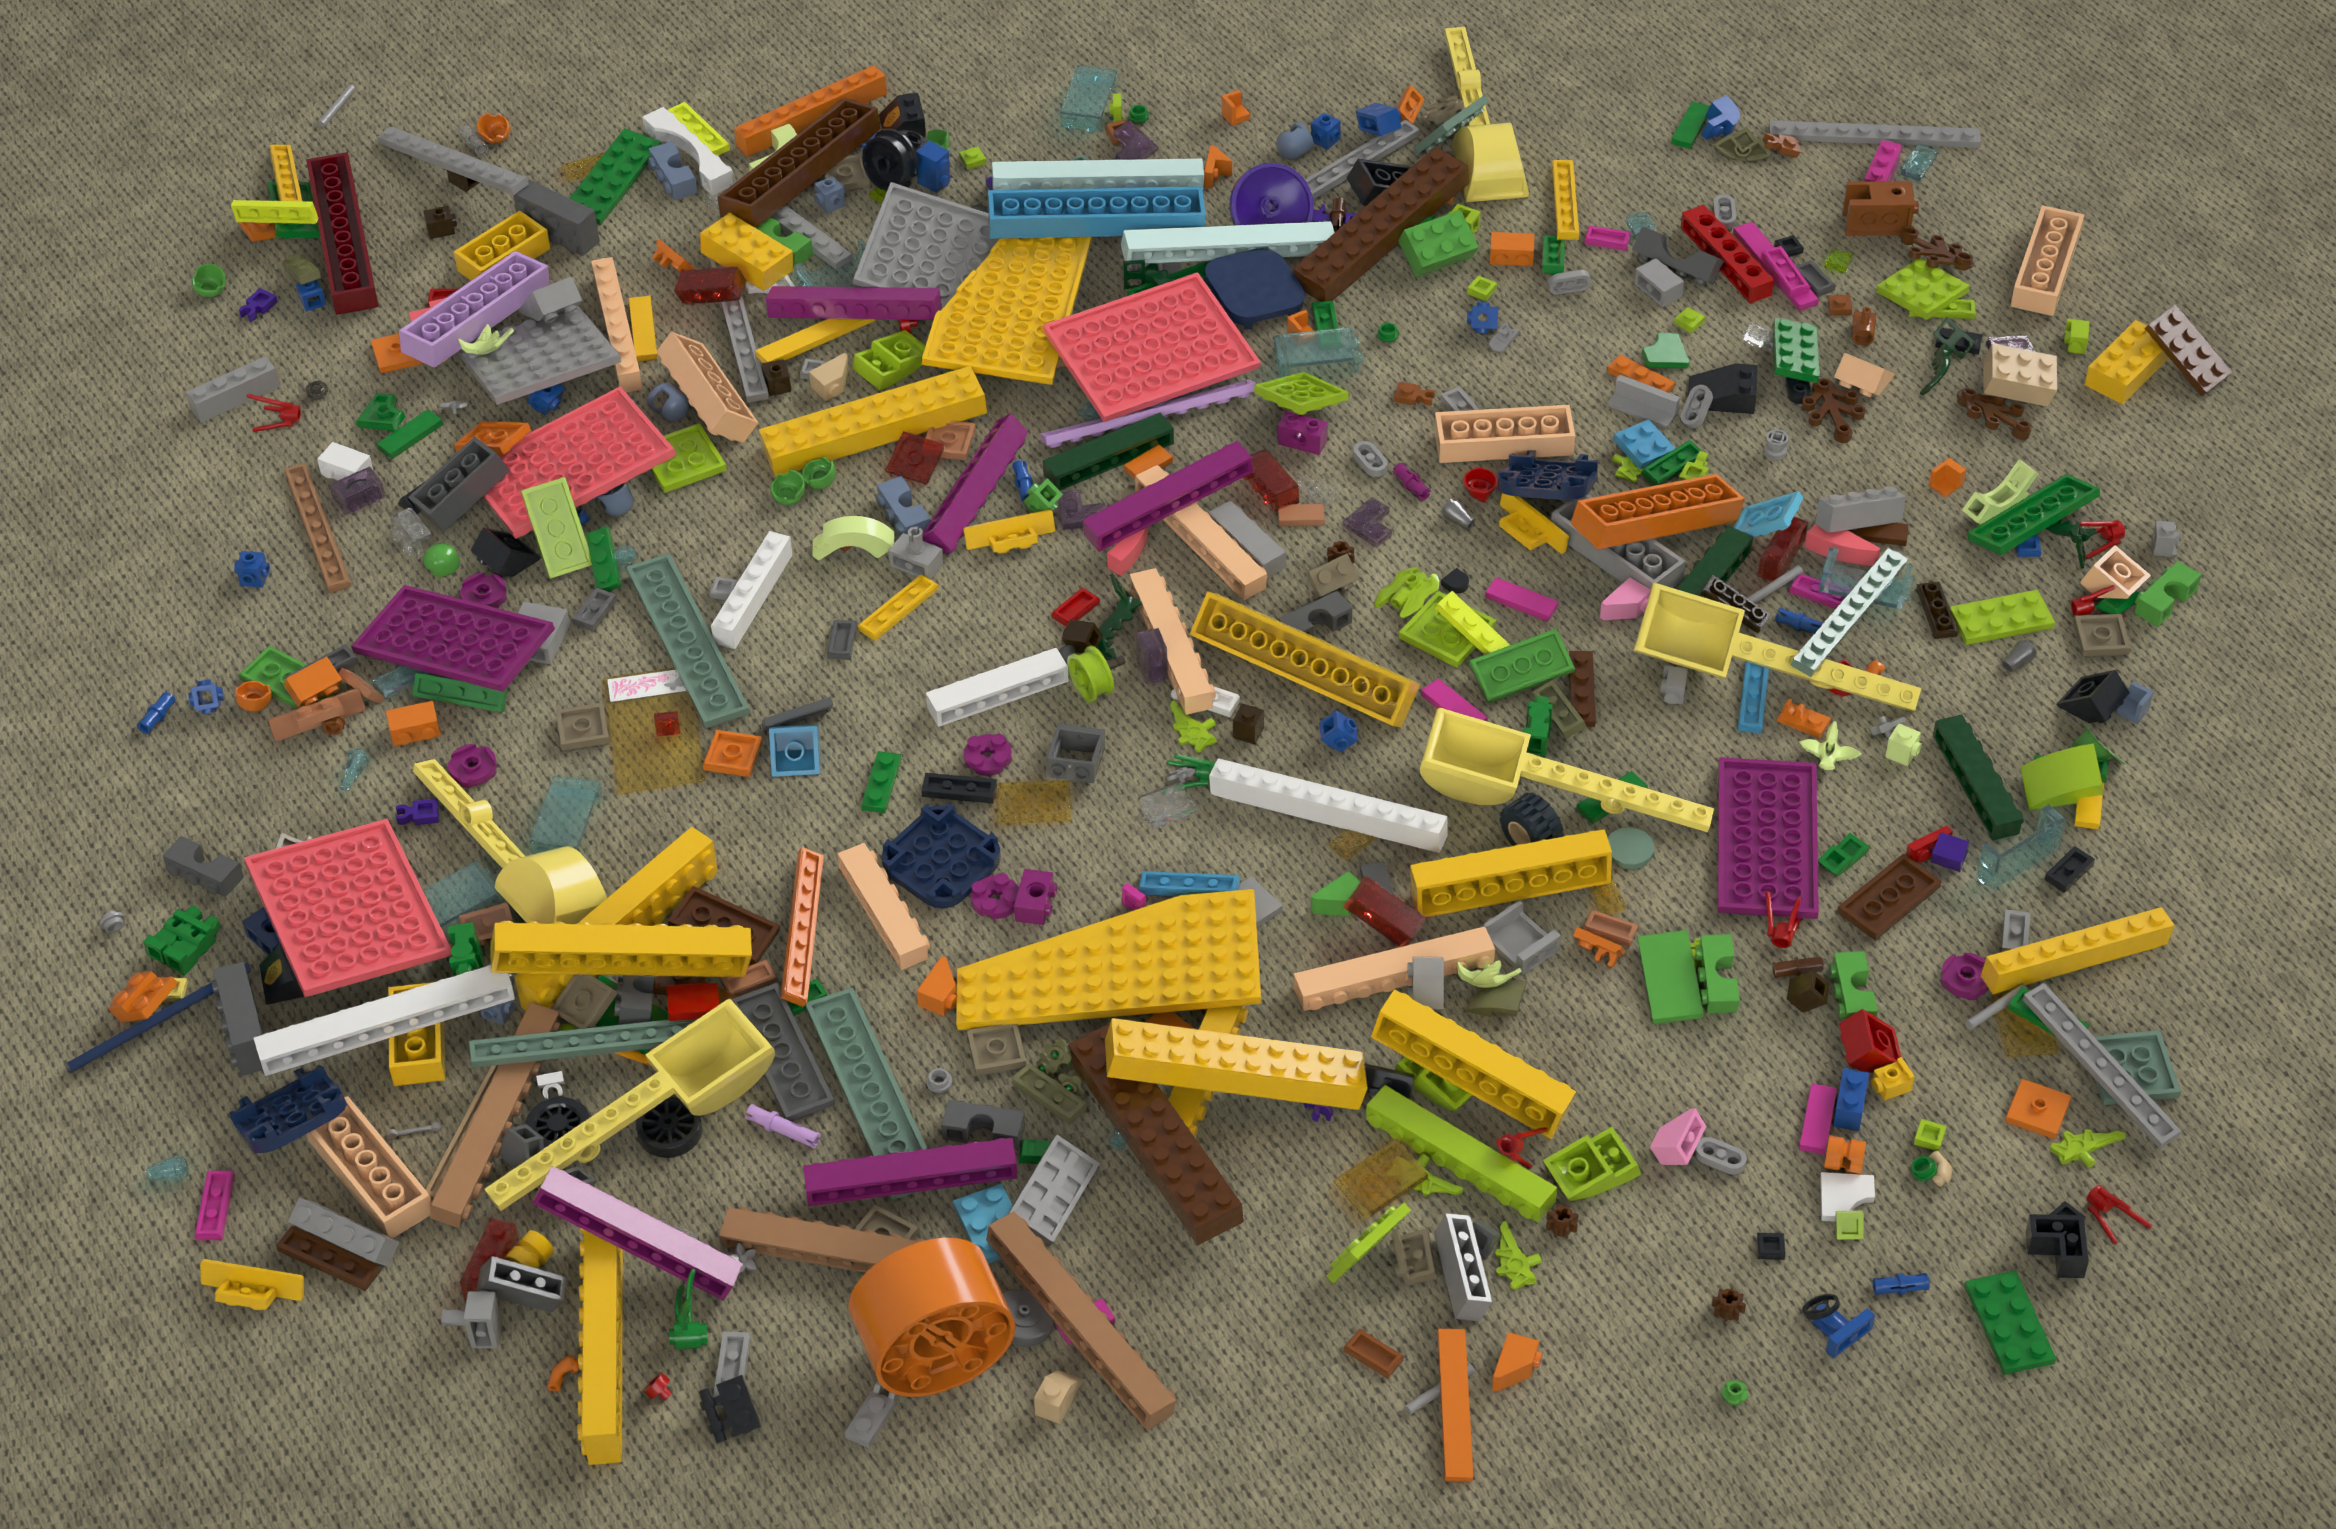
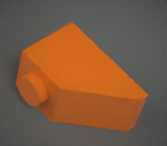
M941 956L918 988L917 1000L918 1006L945 1016L949 1009L953 1010L955 1008L958 996L947 958Z
M1507 1333L1493 1376L1492 1391L1498 1392L1531 1377L1534 1368L1539 1369L1543 1355L1542 1352H1538L1539 1340Z

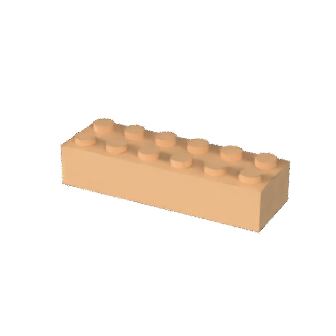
M2042 205L2014 286L2010 307L2054 316L2081 235L2084 214Z
M671 331L656 351L662 359L661 363L671 372L670 376L680 385L679 389L686 394L689 399L688 402L695 407L698 417L706 423L707 430L716 436L718 434L722 435L730 441L745 442L757 426L758 421L704 344Z
M1570 405L1435 412L1434 432L1439 463L1509 459V455L1512 453L1527 455V450H1536V458L1574 455L1575 432Z
M346 1096L347 1106L345 1110L330 1122L307 1133V1139L383 1234L393 1239L430 1216L431 1198L357 1106Z

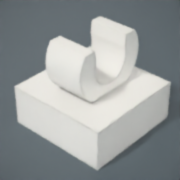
M562 1071L536 1076L539 1089L543 1088L545 1099H549L548 1091L551 1088L558 1090L559 1097L563 1095V1090L560 1084H565Z

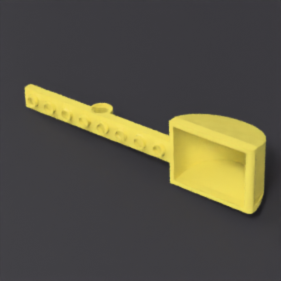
M1445 28V39L1460 98L1466 108L1483 96L1479 69L1476 70L1466 28ZM1484 105L1483 109L1485 111L1476 116L1467 126L1461 127L1452 140L1454 157L1468 165L1469 184L1462 189L1465 202L1529 197V190L1511 122L1490 124L1486 106Z
M1652 584L1637 641L1634 645V652L1722 679L1726 678L1730 661L1733 657L1809 680L1811 684L1820 688H1835L1907 711L1914 712L1916 710L1921 692L1919 687L1827 659L1814 675L1810 677L1790 666L1793 658L1799 653L1798 650L1739 633L1745 610L1661 584Z
M1443 708L1436 710L1421 762L1420 773L1429 786L1447 797L1477 805L1502 804L1513 798L1519 778L1523 777L1600 800L1602 809L1611 814L1622 813L1627 808L1708 833L1714 808L1526 753L1530 734Z
M435 759L414 764L413 772L502 867L494 888L525 922L577 924L607 899L594 869L576 849L564 846L525 856L492 821L493 813L488 801L480 800L474 802Z
M731 999L724 1001L645 1054L649 1064L657 1073L486 1187V1194L501 1212L542 1184L551 1166L563 1170L576 1160L580 1163L590 1162L599 1154V1144L673 1094L680 1099L691 1114L696 1116L710 1114L723 1108L747 1092L766 1073L775 1056L774 1048Z

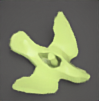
M487 324L476 342L467 343L461 339L458 340L464 352L484 355L500 348L514 330L511 327L499 337V332L496 330L492 334L491 328Z
M1833 721L1828 729L1823 743L1813 739L1799 741L1802 748L1820 758L1821 763L1819 766L1824 770L1835 769L1834 763L1836 761L1852 760L1862 754L1855 748L1838 746L1836 721Z
M1500 960L1491 965L1485 963L1483 971H1469L1460 962H1457V974L1460 979L1479 988L1497 987L1522 971L1518 968L1508 974L1498 975L1502 967Z

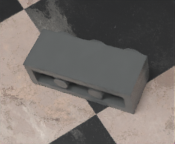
M492 1256L480 1268L476 1292L480 1290L495 1292L498 1299L546 1312H553L564 1302L567 1277Z

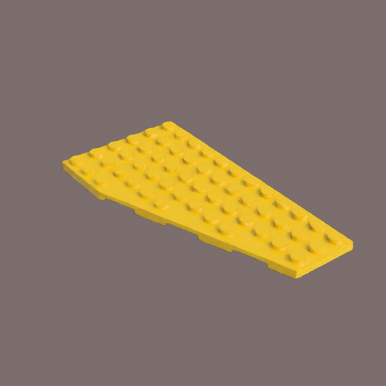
M1093 237L999 239L991 248V253L956 289V294L941 311L938 310L935 314L923 353L922 365L952 370L971 366L974 373L1053 385L1060 356L1044 334L1043 325L1072 315Z
M1254 889L1180 895L958 968L957 1029L969 1030L1002 1024L1026 1025L1262 1004Z

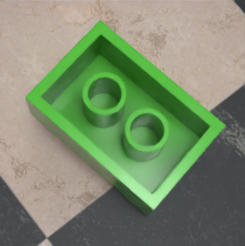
M1461 210L1405 229L1398 240L1416 277L1472 258L1479 248Z

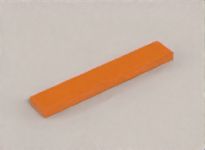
M1438 1329L1444 1479L1449 1482H1472L1473 1460L1465 1329Z

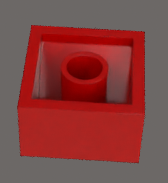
M1861 1009L1839 1023L1840 1039L1844 1044L1846 1051L1845 1059L1850 1067L1862 1072L1873 1073L1875 1069L1895 1063L1898 1058L1902 1057L1894 1028L1866 1010Z

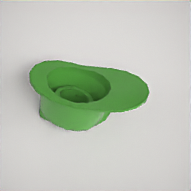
M2083 723L2086 729L2072 743V748L2094 743L2097 758L2110 760L2115 757L2125 765V763L2100 744Z

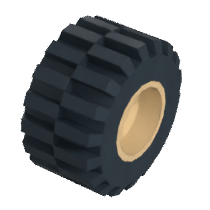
M1524 793L1500 812L1501 828L1511 846L1564 837V829L1556 811L1546 800L1535 793Z

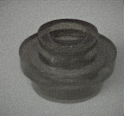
M313 381L306 386L305 391L312 400H321L326 396L328 387L322 381Z

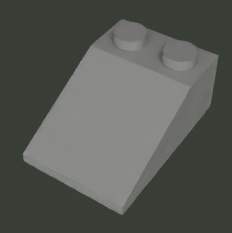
M572 277L532 291L520 307L519 312L537 321L544 319L551 321L557 318L559 313L565 311L566 314L576 311L582 298Z

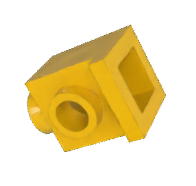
M1901 1057L1895 1063L1875 1069L1871 1085L1873 1090L1879 1093L1885 1101L1912 1091L1915 1076Z

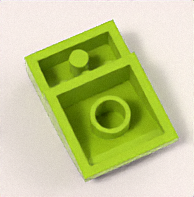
M904 330L872 341L871 349L854 354L852 369L881 391L899 382L922 366V357L926 345Z
M2094 743L2054 752L2020 767L2029 810L2077 804L2078 798L2103 795V785Z
M1406 1057L1401 1059L1396 1065L1395 1070L1415 1074L1413 1088L1430 1101L1445 1109L1456 1112L1473 1096Z
M1613 1127L1608 1128L1593 1138H1590L1587 1134L1543 1160V1163L1569 1202L1595 1196L1641 1175L1637 1162Z

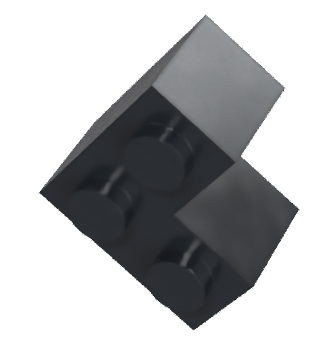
M2029 1214L2025 1231L2028 1255H2055L2057 1278H2084L2089 1262L2084 1215Z

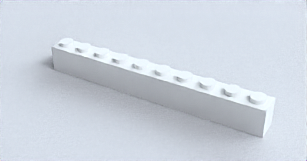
M1219 758L1209 775L1212 795L1437 853H1440L1448 836L1447 816Z
M491 965L382 999L366 1002L346 1010H340L323 1017L291 1025L287 1028L254 1037V1042L264 1074L267 1076L514 1000L515 997L508 973H491Z

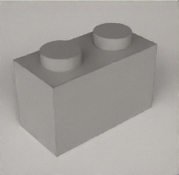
M1655 258L1636 268L1635 285L1661 307L1683 296L1684 281L1658 259Z
M1412 956V962H1408L1407 966L1408 978H1412V988H1407V995L1423 1006H1428L1432 1009H1444V958Z

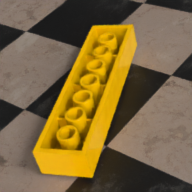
M1605 829L1410 865L1411 897L1417 918L1611 883L1612 850Z
M1395 989L1380 1010L1371 1038L1533 1130L1547 1127V1132L1541 1134L1552 1139L1564 1120L1576 1093L1567 1084L1558 1082L1549 1077L1544 1071L1535 1069L1526 1064L1521 1058L1510 1055L1498 1045L1487 1042L1475 1032L1462 1028L1452 1019L1439 1015L1432 1008L1423 1006L1409 995L1400 993Z

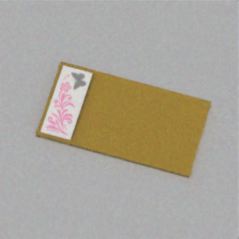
M675 668L603 678L618 793L625 794L706 781L695 708Z

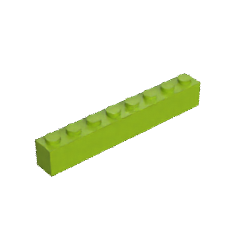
M1384 1085L1367 1104L1366 1120L1373 1127L1383 1129L1393 1139L1403 1141L1411 1146L1416 1153H1423L1431 1158L1436 1165L1448 1168L1458 1178L1466 1179L1473 1183L1481 1192H1488L1496 1197L1501 1204L1509 1205L1518 1210L1523 1217L1539 1222L1556 1202V1186L1388 1086Z

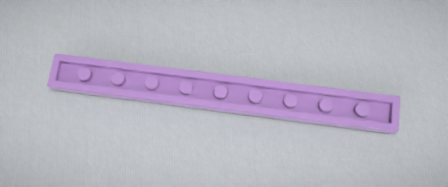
M1248 379L1164 401L1107 422H1103L1099 418L1041 433V441L1051 448L1062 445L1063 441H1081L1084 439L1083 436L1090 434L1092 436H1100L1105 434V430L1113 429V431L1126 427L1125 425L1138 422L1160 412L1167 418V414L1187 413L1189 408H1207L1209 403L1217 401L1218 404L1230 401L1231 397H1249L1251 392H1254L1256 382Z

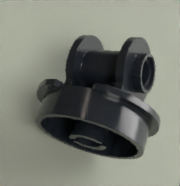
M883 129L877 132L875 138L866 143L862 154L863 167L870 181L878 188L886 191L891 182L909 188L912 184V178L917 176L919 162L916 151L925 145L927 140L920 134L907 130Z

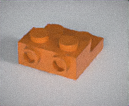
M152 971L137 972L128 980L126 988L114 996L108 1009L122 1023L148 1019L178 982L172 976L157 977Z

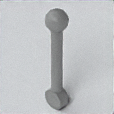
M433 1122L428 1126L399 1131L390 1129L387 1131V1138L394 1139L400 1135L429 1130L437 1132L441 1129V1124Z

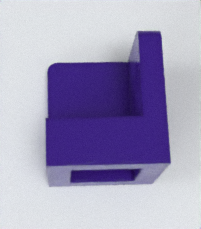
M1940 833L1932 853V863L1960 872L1968 853L1969 841Z

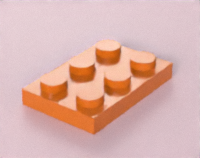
M481 421L453 446L456 452H458L473 437H476L501 456L510 452V448L516 443L521 442L531 429L528 423Z

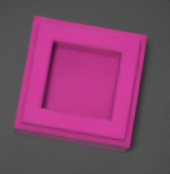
M1126 883L1122 887V904L1131 911L1146 907V895L1129 883Z

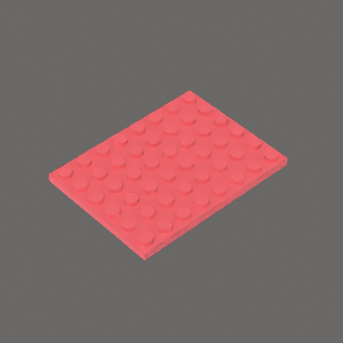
M1199 273L1043 325L1044 334L1103 422L1260 368L1261 364Z
M620 386L526 434L521 442L516 443L510 448V452L499 456L510 469V472L495 484L483 498L514 538L517 539L533 530L520 492L521 490L565 477L576 508L588 503L601 494L607 493L618 485L624 484L630 479L647 472L649 469L667 462L670 458L676 456V452Z
M388 819L244 857L245 866L304 997L452 956L451 947Z

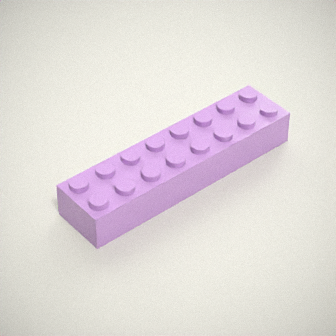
M514 251L400 329L401 352L435 368L461 350L458 339L471 343L480 336L487 324L490 328L494 327L518 310L532 291L550 285L548 265Z

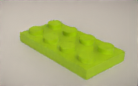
M563 477L521 490L520 492L549 579L591 566L589 548L566 478Z
M2038 590L1950 606L1956 627L1966 645L2052 629L2055 626V621Z

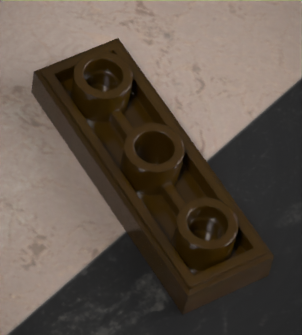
M1714 575L1711 576L1700 595L1707 599L1745 610L1742 623L1756 633L1761 631L1771 615Z
M1940 582L1917 584L1916 590L1934 639L1957 637L1958 630Z

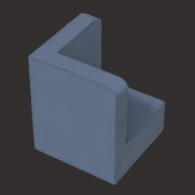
M2132 682L2129 686L2130 694L2125 698L2123 705L2118 707L2116 714L2138 724L2150 709L2154 691L2136 682Z

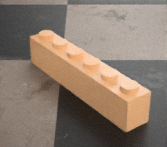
M862 843L838 853L839 869L900 969L903 970L928 960L930 943L926 935L920 934L916 919L909 916V910L905 901L899 900L895 885H890L888 882L886 870L884 867H879L874 851H869L866 844Z

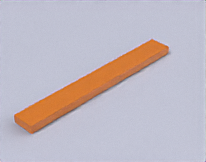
M804 847L800 848L797 856L781 991L782 999L802 1007L805 1006L808 1000L824 858L823 855Z

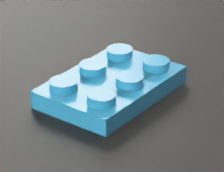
M1797 491L1744 507L1733 528L1753 537L1765 536L1776 530H1785L1791 525V521L1799 510L1804 497Z
M1002 1183L953 1200V1207L970 1242L982 1250L988 1264L1001 1260L999 1255L986 1241L988 1226L1006 1216L1013 1206Z

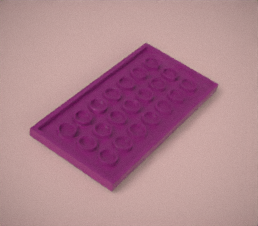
M403 585L351 647L354 653L503 692L555 630L553 622Z
M1719 757L1717 913L1767 916L1765 893L1769 891L1771 894L1773 916L1790 917L1795 901L1799 897L1801 902L1796 918L1818 919L1816 763Z

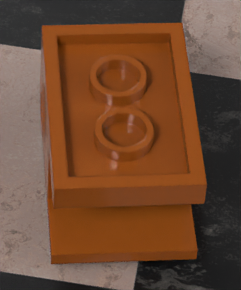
M1911 181L1847 182L1842 215L1847 216L1846 236H1900L1903 227L1912 226L1913 215L1919 212V202L1914 200Z

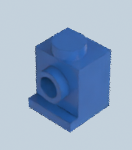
M317 280L302 285L300 283L295 284L298 297L306 312L326 306L323 289ZM315 296L318 297L317 300H314V301H311V302H308V300H307L308 298H311V297H315Z

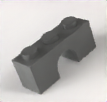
M1335 591L1291 613L1278 618V621L1313 636V625L1315 624L1326 625L1332 632L1351 624L1353 608L1338 591Z
M180 836L163 854L168 873L175 877H183L194 886L198 884L214 895L219 894L226 897L244 878L240 863L222 854H219L209 863H202L205 858L201 845L183 836Z
M618 975L617 982L622 983L617 984L618 994L616 999H621V1001L616 1000L614 1016H619L618 1025L650 1022L654 976Z
M948 1100L941 1124L942 1138L944 1140L968 1143L972 1132L984 1128L992 1131L993 1140L1013 1138L1014 1150L1019 1151L1025 1129L1024 1111L1012 1108L1004 1109L991 1105H978L965 1101Z

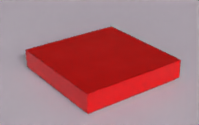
M718 983L667 985L669 1021L698 1020L720 1005Z

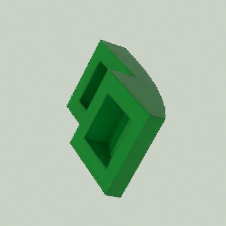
M1849 833L1837 846L1833 844L1818 859V864L1837 877L1869 852V846Z

